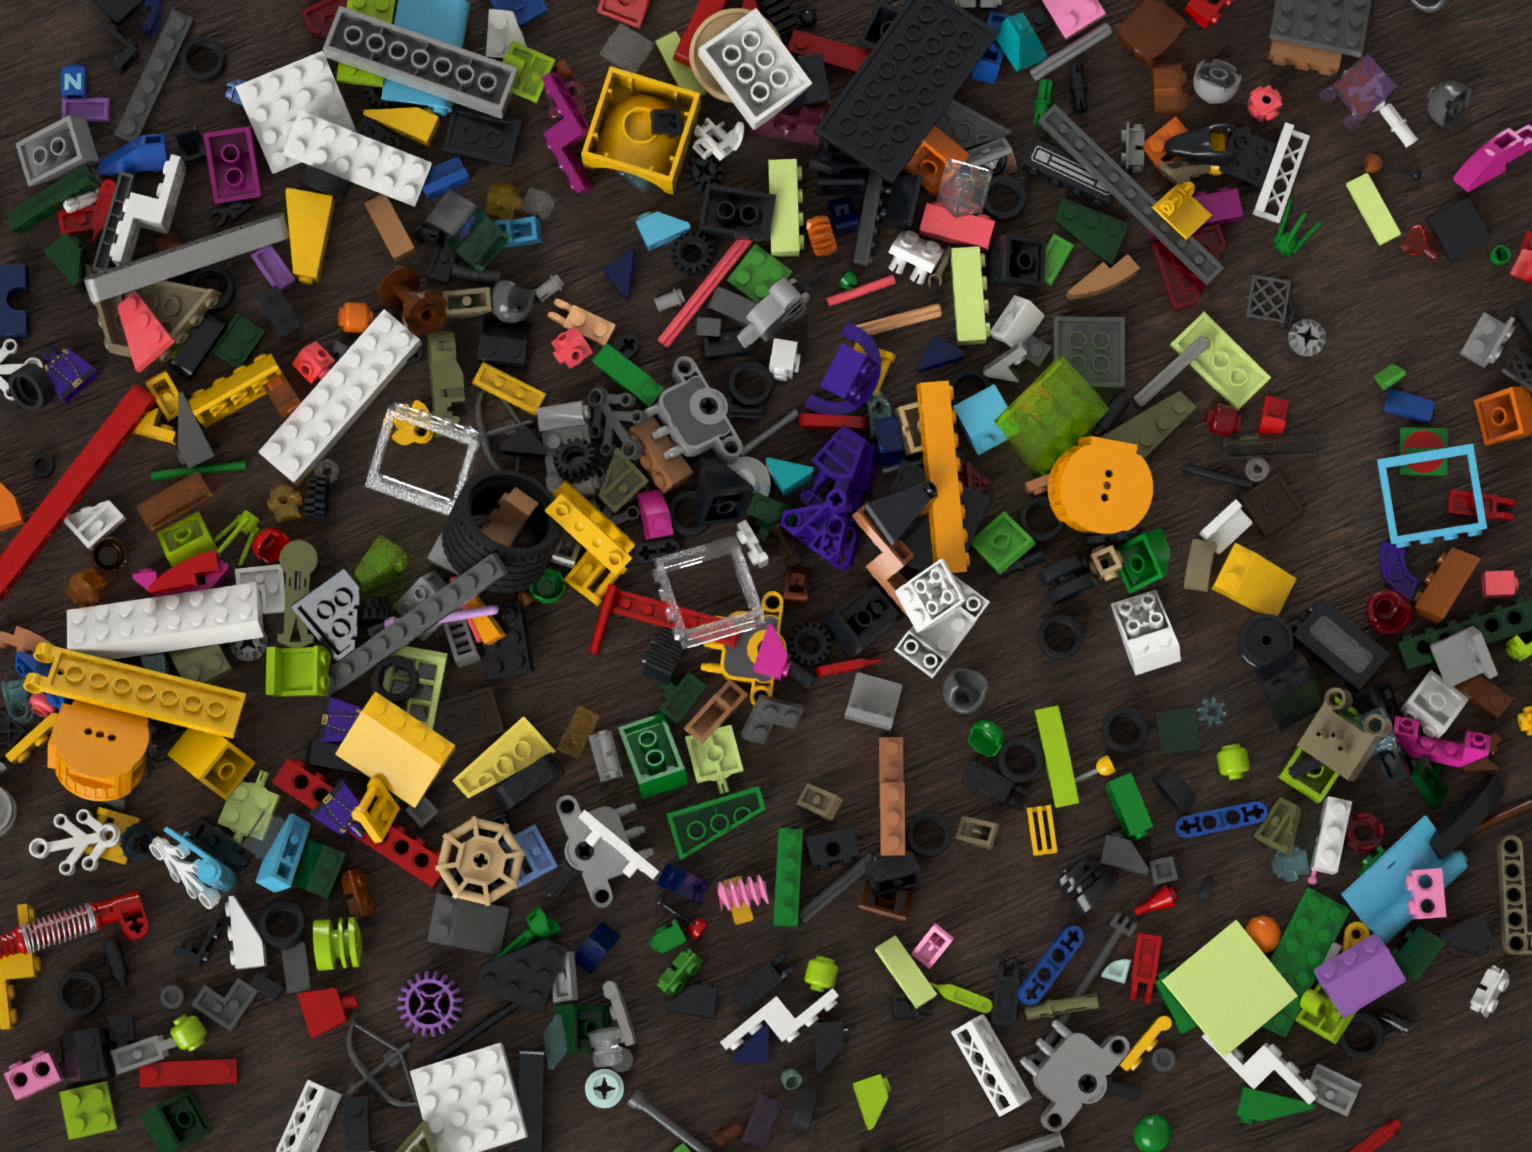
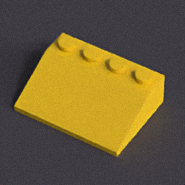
M262 354L254 359L253 364L247 367L243 365L235 369L230 377L217 379L212 383L213 386L207 390L200 389L194 392L188 402L195 417L204 428H207L287 383V380L272 354Z
M375 692L361 711L335 755L369 778L379 779L388 791L416 808L456 750V746Z

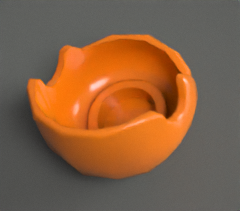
M1264 915L1254 917L1245 928L1247 934L1264 954L1272 952L1280 942V927L1272 917Z

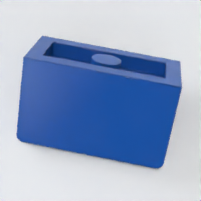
M456 156L430 168L422 187L428 201L470 182L469 175L460 158Z

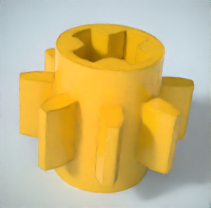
M1532 706L1522 708L1523 713L1517 715L1520 731H1527V736L1532 735Z

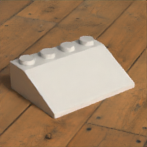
M757 8L715 36L698 50L699 58L753 130H756L773 118L812 85L811 80Z

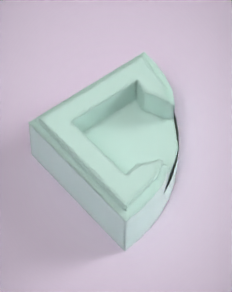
M1121 959L1112 962L1104 969L1101 977L1124 984L1131 960Z

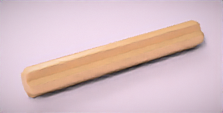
M933 304L855 326L863 329L869 335H874L940 317L942 312L939 304Z

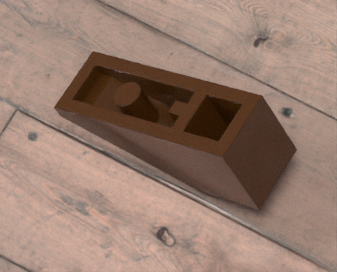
M1479 674L1453 686L1465 695L1471 704L1493 721L1498 719L1513 701L1510 696L1495 684Z

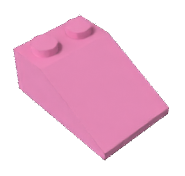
M1041 0L1065 40L1070 39L1106 16L1098 0Z

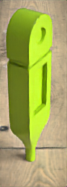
M930 982L932 988H935L944 998L975 1009L981 1013H988L992 1009V1002L988 998L952 984L936 985Z

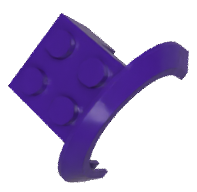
M847 322L841 335L858 343L866 355L841 344L820 386L846 401L829 402L810 394L805 407L819 414L846 415L857 410L871 397L880 378L881 356L877 344L866 331Z

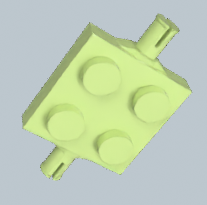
M732 725L718 728L703 744L699 743L691 735L686 736L685 740L697 784L717 781L720 795L724 794L722 785L724 786L725 793H729L726 778L733 774L744 772Z
M260 770L255 783L240 782L226 800L217 822L230 828L235 833L233 839L239 845H241L244 836L264 840L281 798L280 795L272 793L264 787L269 773Z

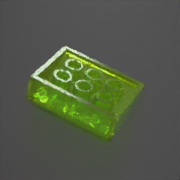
M1060 355L994 422L1026 465L1044 476L1053 467L1061 454L1074 446L1079 438L1083 437L1109 411V408L1073 366Z

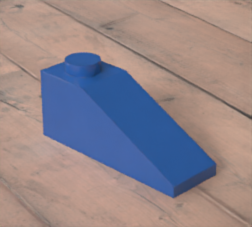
M990 10L986 24L996 29L1005 19L1011 16ZM997 40L994 41L973 71L972 79L995 84L1004 53Z

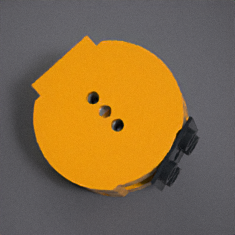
M1094 436L1080 437L1078 446H1072L1066 450L1054 463L1049 475L1047 489L1050 506L1059 521L1065 522L1074 530L1086 534H1094L1079 536L1077 539H1085V543L1105 542L1107 536L1108 540H1120L1129 538L1130 533H1136V530L1130 529L1135 527L1146 515L1153 497L1152 475L1146 461L1141 455L1136 454L1138 445Z
M78 700L73 701L72 705L62 703L48 742V767L56 769L55 774L62 785L81 798L92 801H110L122 798L130 794L131 790L141 781L147 768V762L148 779H151V770H156V722H151V718L147 719V717Z

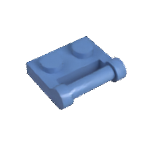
M536 825L514 835L521 849L526 852L524 859L532 871L526 875L521 868L518 880L519 888L558 867ZM505 840L499 843L505 854L512 853ZM507 859L510 867L512 868L513 859Z

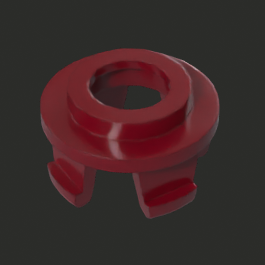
M1369 812L1354 814L1348 819L1345 841L1355 851L1369 852L1381 843L1385 832L1384 825ZM1365 824L1370 828L1371 836L1367 841L1363 842L1355 838L1354 829L1357 825Z

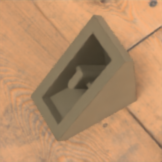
M962 816L955 839L991 850L999 824Z

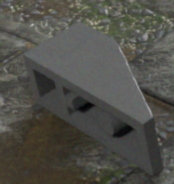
M181 390L178 392V448L180 451L176 452L182 465L187 464L188 468H191L214 457L215 453L198 419L193 414L184 391Z

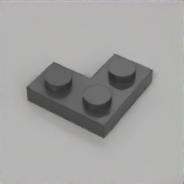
M760 694L741 732V736L745 740L764 744L773 725L795 730L804 708L797 703Z
M237 978L225 997L204 985L191 1006L233 1032L259 991L240 978Z

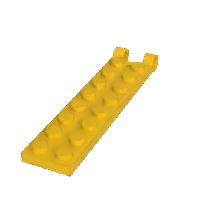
M38 643L34 652V658L42 663L53 662L48 677L37 673H28L23 684L24 689L31 693L46 692L232 739L234 738L246 700V693L52 646L48 643Z

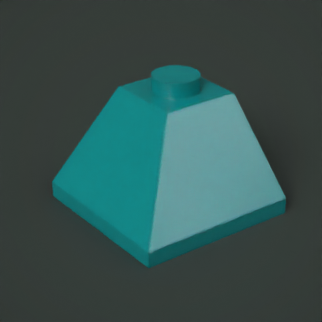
M1023 12L1008 17L995 29L999 31V36L996 40L1016 72L1049 58Z

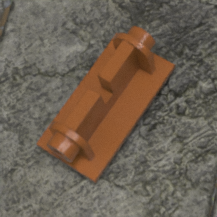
M353 869L342 873L340 882L345 896L350 894L354 896V898L346 900L351 917H356L359 920L364 918V916L375 915L373 909L374 902L369 896L366 886L367 879L362 869Z

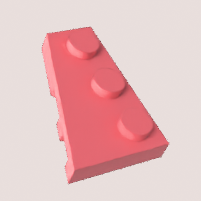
M134 291L117 307L135 370L140 373L175 341L141 295Z

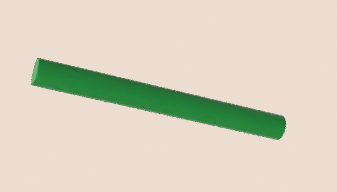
M246 460L198 465L191 468L182 467L151 471V479L153 481L247 469Z

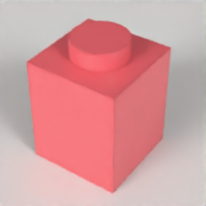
M1514 570L1485 571L1481 574L1482 598H1507L1515 595V591H1518V577H1514Z

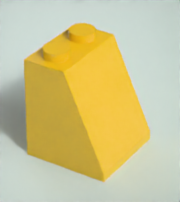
M191 728L184 732L167 754L224 800L228 799L256 763L223 736Z

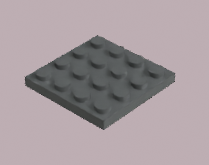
M1275 0L1269 39L1361 58L1372 0Z

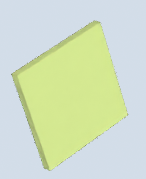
M1237 920L1233 921L1162 980L1223 1057L1227 1056L1298 996Z

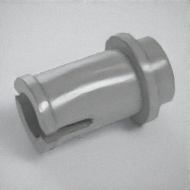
M557 274L549 276L550 279L534 290L541 302H544L556 291H562V287L565 286Z
M673 288L672 292L654 298L658 311L661 312L678 304L682 306L681 303L685 302L681 289L676 290Z

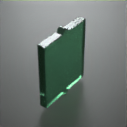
M1173 708L1171 711L1155 712L1160 754L1175 752L1182 754L1184 751L1200 750L1195 708L1179 710Z

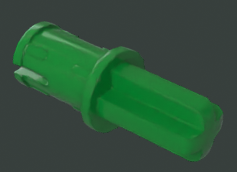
M1040 80L1037 100L1034 101L1036 108L1033 125L1041 127L1038 120L1053 106L1051 96L1054 83L1052 80Z

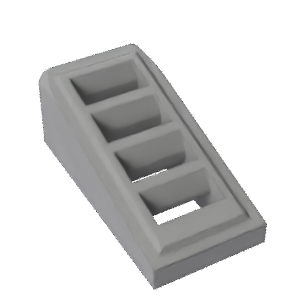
M467 619L443 623L457 666L461 668L480 661L481 658ZM463 623L462 627L450 630V627ZM466 632V635L458 637L456 639L453 638V636ZM469 641V644H468V645L462 646V647H460V648H457V647H456L457 645H460V644H463V643H466V642Z

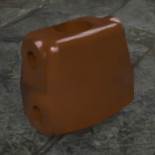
M1143 0L1120 23L1118 29L1113 34L1142 66L1150 70L1154 65L1152 59L1163 53L1180 33L1185 34L1189 26L1180 15L1160 0Z

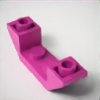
M220 560L222 572L205 575V585L199 582L200 586L153 596L159 597L218 588L231 572V566L228 563H224V560ZM151 568L140 569L138 574H132L133 579L148 592V587L160 577V574L156 571L153 572Z
M1395 716L1393 729L1397 740L1412 758H1427L1431 762L1462 767L1489 755L1491 735L1467 731L1463 744L1420 736L1418 735V720Z

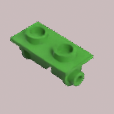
M690 949L682 950L672 962L678 969L674 972L668 967L658 979L659 983L657 986L673 999L675 995L683 990L688 979L699 971L703 961Z

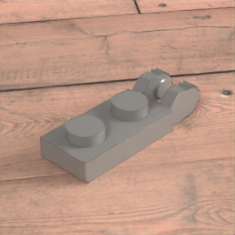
M610 980L603 984V993L606 998L611 1000L612 1006H609V1010L613 1020L617 1019L620 1027V1029H617L619 1040L621 1043L625 1042V1045L629 1047L637 1044L638 1041L621 990L618 988V983L615 981L611 982Z

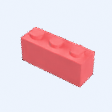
M939 202L926 203L919 235L962 247L980 246V251L987 253L995 221L984 214L970 215L965 209L955 208L951 210L945 208V205Z

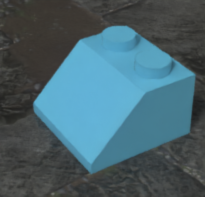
M994 384L953 406L965 438L977 455L1019 434L1014 418Z

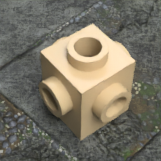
M1102 545L1093 549V554L1089 557V571L1094 573L1098 580L1104 578L1105 581L1117 577L1118 571L1123 567V559L1118 550L1115 551L1113 545L1109 547ZM1100 562H1108V568L1103 569Z

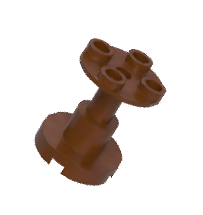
M397 265L376 287L380 303L388 309L403 307V324L412 334L422 336L419 333H433L446 319L445 306L448 308L447 301L434 290L419 292L420 279L418 273L410 267Z

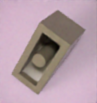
M490 287L442 292L443 298L447 301L448 308L445 306L447 320L472 318L492 311Z

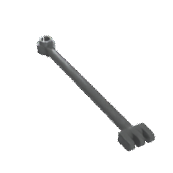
M1118 910L1109 923L1110 926L1115 928L1072 997L1085 995L1123 934L1127 937L1132 935L1138 925L1136 921H1133L1130 928H1127L1126 925L1130 917L1125 916L1120 923L1118 919L1121 917L1122 912ZM1073 1012L1060 1014L1057 1020L1066 1025ZM1052 1027L1044 1040L1051 1046L1059 1036L1054 1027ZM1039 1048L1035 1054H1031L1027 1059L1031 1061L1038 1059L1042 1063L1046 1054Z

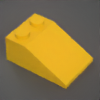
M1235 543L1211 589L1260 614L1278 616L1297 578L1257 553Z

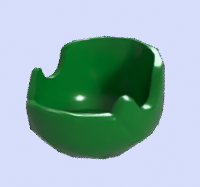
M547 568L542 578L536 584L531 585L529 589L535 600L543 604H552L561 599L566 589V583L560 572Z
M983 719L975 722L971 727L968 742L978 753L988 757L996 756L1004 744V733L996 723Z
M1157 1114L1147 1115L1134 1127V1142L1144 1152H1160L1169 1144L1172 1138V1128L1162 1116Z

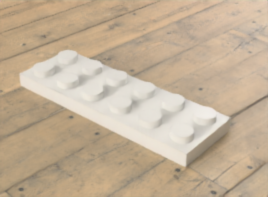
M299 110L282 152L285 156L414 207L432 165V162L302 110Z

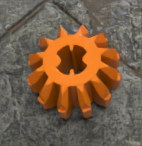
M823 215L807 220L806 227L815 255L818 257L826 256L835 252L837 244L829 218Z

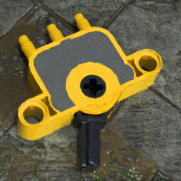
M775 591L766 593L762 599L761 613L736 611L730 614L729 617L715 616L743 625L736 648L704 640V647L720 649L722 654L720 664L701 663V670L720 673L726 680L730 679L734 683L750 684V699L753 706L756 703L754 699L756 693L765 692L769 697H772L774 679L753 672L768 624L774 626L787 652L786 642L780 635L783 613L782 596ZM769 598H776L780 604L776 609L767 607L766 601ZM787 652V662L791 663L787 675L806 689H809L815 682V677L792 661L793 655Z

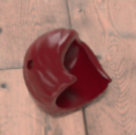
M1392 589L1374 593L1369 598L1366 606L1370 625L1382 635H1391L1402 631L1409 625L1413 615L1409 600L1398 591Z

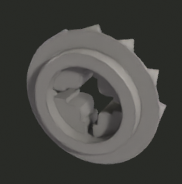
M1301 319L1294 323L1289 331V345L1294 352L1301 356L1316 355L1323 349L1326 343V332L1322 325L1313 319ZM1310 329V335L1314 337V340H1310L1304 346L1305 339L1301 337V334H1305Z
M263 630L264 637L252 639L256 647L255 649L246 646L241 650L244 645L243 640L229 642L232 653L243 661H254L260 658L265 653L268 645L266 633Z

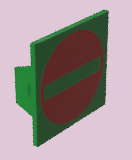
M1400 428V456L1448 448V428ZM1447 458L1399 466V475L1447 476Z

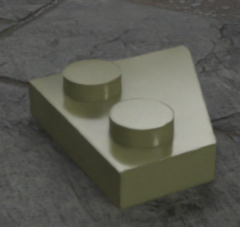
M618 447L614 451L598 495L614 514L649 482L629 459L623 457Z
M1279 797L1254 837L1258 841L1290 857L1293 852L1301 809L1296 804Z

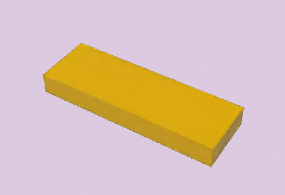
M482 362L472 382L473 385L534 416L537 414L536 408H540L546 396V393L485 362Z

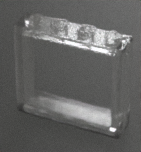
M393 402L387 409L365 486L449 516L461 488L469 481L483 434L473 430L471 426H459L449 418L440 419L432 416L433 414L429 411H417L410 408V405L406 403L403 405ZM394 418L469 444L453 499L378 473Z
M737 536L654 559L655 568L651 569L655 583H660L661 588L658 589L659 596L662 602L667 603L668 608H665L668 622L673 621L675 627L672 628L674 639L680 641L682 650L765 626L764 611ZM730 554L750 611L686 629L666 572Z

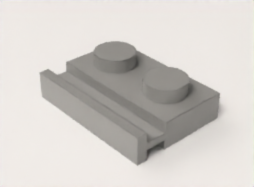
M1316 1063L1309 1079L1317 1088L1315 1092L1318 1096L1314 1100L1315 1102L1344 1116H1348L1362 1084Z

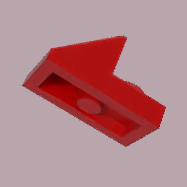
M1528 230L1509 275L1532 283V232Z
M1266 395L1255 443L1279 447L1286 424L1288 400Z

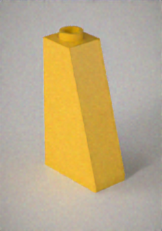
M286 188L293 274L296 279H299L298 282L308 285H312L313 282L319 283L335 199L331 195Z

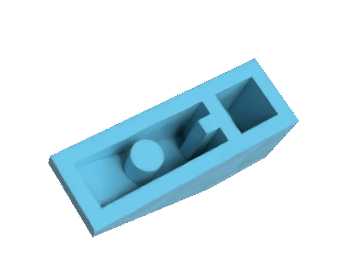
M293 813L289 814L262 861L256 883L274 893L291 887L311 823Z

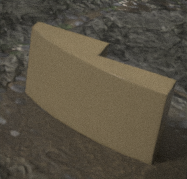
M1192 540L1184 589L1208 592L1213 573L1212 565L1217 549L1216 542Z

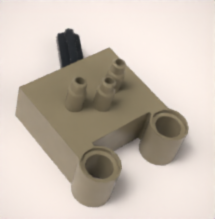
M1341 688L1329 689L1325 694V702L1297 744L1298 747L1311 756L1288 768L1290 775L1293 779H1298L1326 765L1345 779L1355 781L1381 739L1391 732L1392 723L1390 719L1383 715L1371 714L1365 719L1363 729L1339 713L1349 709L1352 705L1353 698L1351 693ZM1341 693L1343 700L1337 706L1335 704V696ZM1380 719L1382 728L1376 732L1374 730V723Z

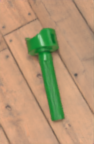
M537 906L525 917L529 928L524 930L495 959L519 947L530 945L537 937L552 938L561 928L553 918L546 917L540 906Z

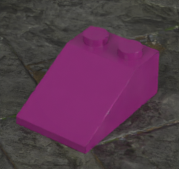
M248 126L203 133L214 203L262 197L253 127Z

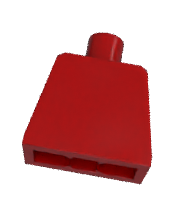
M338 988L297 994L312 1039L348 1021L346 1011L359 1007L355 993L341 997Z

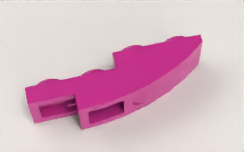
M1528 124L1515 132L1508 128L1496 135L1463 164L1453 177V180L1469 192L1505 172L1506 163L1532 150V127Z

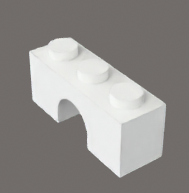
M1330 796L1324 799L1320 818L1321 829L1317 844L1314 847L1310 870L1331 875L1338 872L1352 801Z

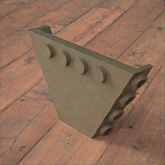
M85 264V277L95 274L92 270V265ZM162 280L103 301L93 302L98 310L97 320L104 331L106 349L110 353L132 358L117 306L134 291L138 292L175 341L153 361L154 363L163 364L173 356L175 348L186 341L191 329L202 322L203 315L207 310L217 304L218 297L222 292Z

